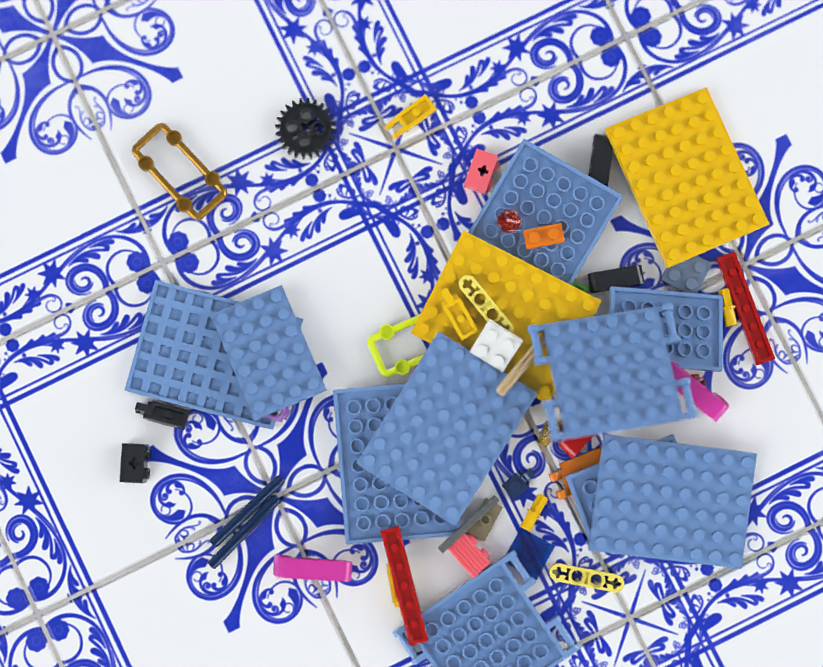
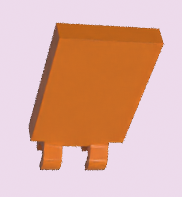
M601 447L560 463V470L548 474L552 482L561 478L566 488L556 492L559 500L570 495L572 496L565 476L599 463Z

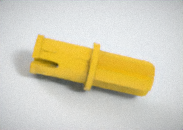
M729 289L719 290L718 295L723 296L725 327L738 325L734 312L735 305L732 304Z
M542 494L537 495L530 509H527L528 513L520 527L531 532L538 517H541L540 513L548 501L547 497Z

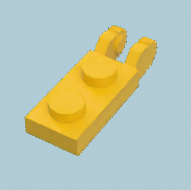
M425 94L397 114L384 128L387 131L397 125L398 122L400 123L402 128L391 136L395 140L436 112L437 108Z

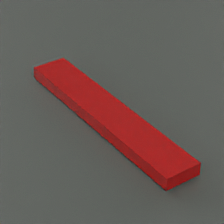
M732 252L716 258L725 285L730 291L732 303L735 305L734 309L755 365L774 360L775 356L736 253Z
M396 526L380 530L409 646L427 642L428 636L400 527Z

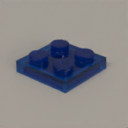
M520 527L505 555L515 550L518 554L517 558L527 573L537 581L555 546ZM508 561V562L506 563V564L510 565L511 567L515 568V567L513 566V564L511 563V561Z

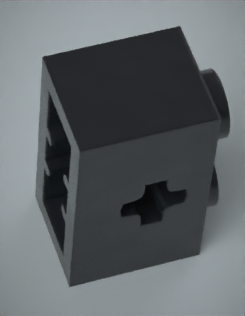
M122 443L119 482H147V479L150 478V468H147L148 460L151 459L149 444ZM137 460L140 462V465H133L132 462Z

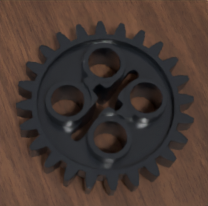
M299 98V104L292 101V107L286 104L287 111H280L283 117H277L276 119L280 124L275 125V128L280 130L275 132V134L281 137L277 141L279 144L284 143L282 149L289 148L288 155L295 152L294 157L297 159L300 154L303 160H305L306 155H309L312 160L313 154H316L319 158V151L327 153L325 146L332 147L329 140L335 141V137L331 134L337 133V130L332 128L336 126V122L331 121L334 119V115H328L330 109L326 108L323 110L324 103L317 106V100L315 99L313 103H310L309 98H307L306 103H303L301 98ZM306 112L312 114V117L308 120L302 118ZM291 124L298 126L294 132L288 131V127ZM318 126L324 128L321 134L315 133L314 130ZM302 127H309V131H303ZM304 138L310 140L307 146H301L300 141Z

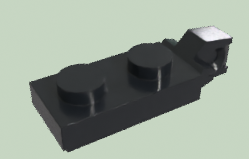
M157 401L148 402L147 405L137 402L134 409L135 413L143 415V419L181 430H185L190 415V410Z

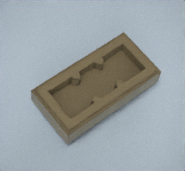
M485 498V500H484L482 506H483L489 499ZM498 504L494 505L467 532L485 541L503 507Z

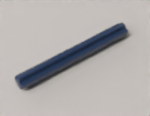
M277 475L210 539V543L214 547H218L285 483L284 479Z
M273 495L208 561L209 566L216 569L281 503L280 498Z

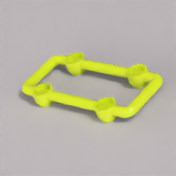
M420 314L393 326L383 325L379 332L372 334L368 338L369 350L382 376L405 375L409 372L410 368L418 365L424 354L408 361L399 360L396 362L395 367L387 370L375 344V341L380 339L390 340L396 332L415 325Z

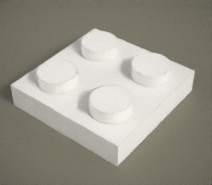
M489 320L471 348L470 353L503 372L523 339L494 321Z

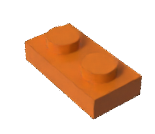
M561 223L523 230L526 250L565 242Z

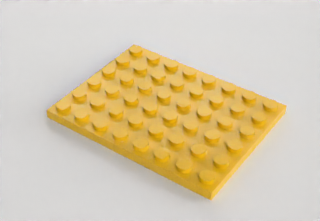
M707 87L604 129L666 268L769 225Z
M463 230L411 334L431 344L439 331L470 351L488 323L459 287V281L463 276H472L511 322L513 334L523 339L503 371L509 374L532 346L531 335L528 334L527 330L528 326L593 317L601 300ZM465 279L463 281V288L468 287L471 290V293H468L470 297L474 292L480 290L478 287L474 290L471 286L472 280L467 281ZM448 288L452 296L457 294L479 330L464 340H461L443 309L441 302L445 299L440 291ZM477 294L474 301L476 304L482 305L485 303L486 297L483 294ZM489 309L487 317L490 320H495L498 317L497 310ZM503 317L495 322L507 330L510 328L509 325L504 326L501 321H504ZM546 346L542 350V354L545 357L548 356ZM533 361L517 380L537 392L538 394L535 398L543 402L551 400L555 392L550 364L536 366Z

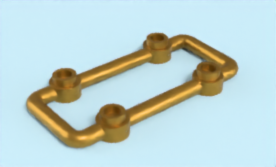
M164 123L156 124L133 145L132 154L138 160L139 168L144 172H149L177 202L178 210L187 213L192 219H203L227 196V189L220 182L219 174L215 171H210L183 143L181 134L177 130H171L168 125ZM161 130L166 134L167 142L171 146H177L205 176L206 184L210 187H215L220 192L198 213L192 208L191 200L187 197H182L154 167L153 159L149 156H144L139 151Z

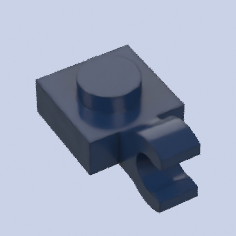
M530 468L520 477L515 473L501 486L515 500L529 488L525 483L535 473Z

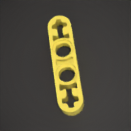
M469 275L463 276L459 281V287L484 319L488 322L490 319L487 317V311L495 309L498 312V317L492 321L497 322L503 317L504 321H501L504 326L509 325L508 331L513 333L511 322L475 278ZM465 279L473 281L471 286L474 290L476 287L480 289L474 292L471 297L468 295V293H471V290L468 287L463 288V281ZM477 294H483L486 297L484 304L478 305L475 303L474 298Z
M554 563L549 568L550 577L558 582L610 592H619L624 587L623 578L617 574L561 563ZM557 567H560L561 571L567 572L566 568H570L568 572V580H565L566 575L559 574V576L556 577V575L553 573V570H556ZM575 570H579L582 573V578L579 581H574L571 577ZM594 574L601 576V582L598 585L591 583V576ZM605 575L608 576L607 580L614 581L617 578L620 585H616L613 588V585L606 583V587H603Z

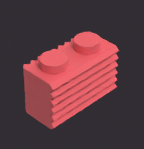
M464 533L448 550L474 578L491 563L488 559L491 556L484 548L480 550L475 545L478 541L471 533L468 535Z

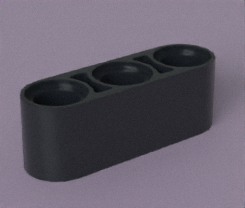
M594 134L588 176L608 187L613 147L607 135Z
M642 265L587 274L590 293L609 291L611 286L627 288L645 284Z

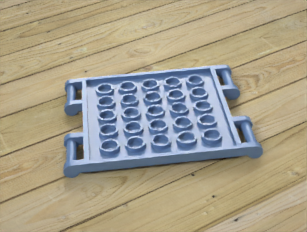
M671 303L527 327L528 334L531 335L535 354L534 364L536 366L550 364L557 400L542 402L548 417L551 442L699 417L691 394L690 378L675 380L666 345L681 342L680 335H677ZM664 313L670 337H664L659 314ZM542 332L548 354L546 357L542 354L538 333ZM679 387H682L688 412L682 413L677 392ZM556 407H559L564 431L562 433L558 431L554 412Z
M515 550L510 551L474 578H471L421 612L428 636L427 642L418 644L423 651L422 653L418 654L413 646H409L408 638L404 634L406 631L404 625L392 632L395 637H398L412 658L411 662L413 665L427 658L433 667H555L577 652L581 647L569 635L561 623L562 619L559 615L554 616L545 623L524 591L533 586L536 581L527 573L517 558L518 554ZM511 561L524 581L522 585H519L505 563ZM553 626H555L569 647L565 651L550 631Z

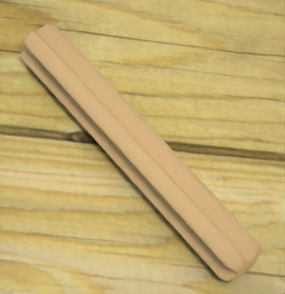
M542 333L539 337L541 350L546 346ZM533 345L496 388V392L499 395L504 396L534 361Z

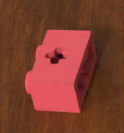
M476 149L463 188L484 195L486 190L490 191L494 182L491 179L492 173H497L500 162H497L498 156ZM482 168H483V169H486V170H485V173H486V174H484L483 176H480V172H479V171H481Z

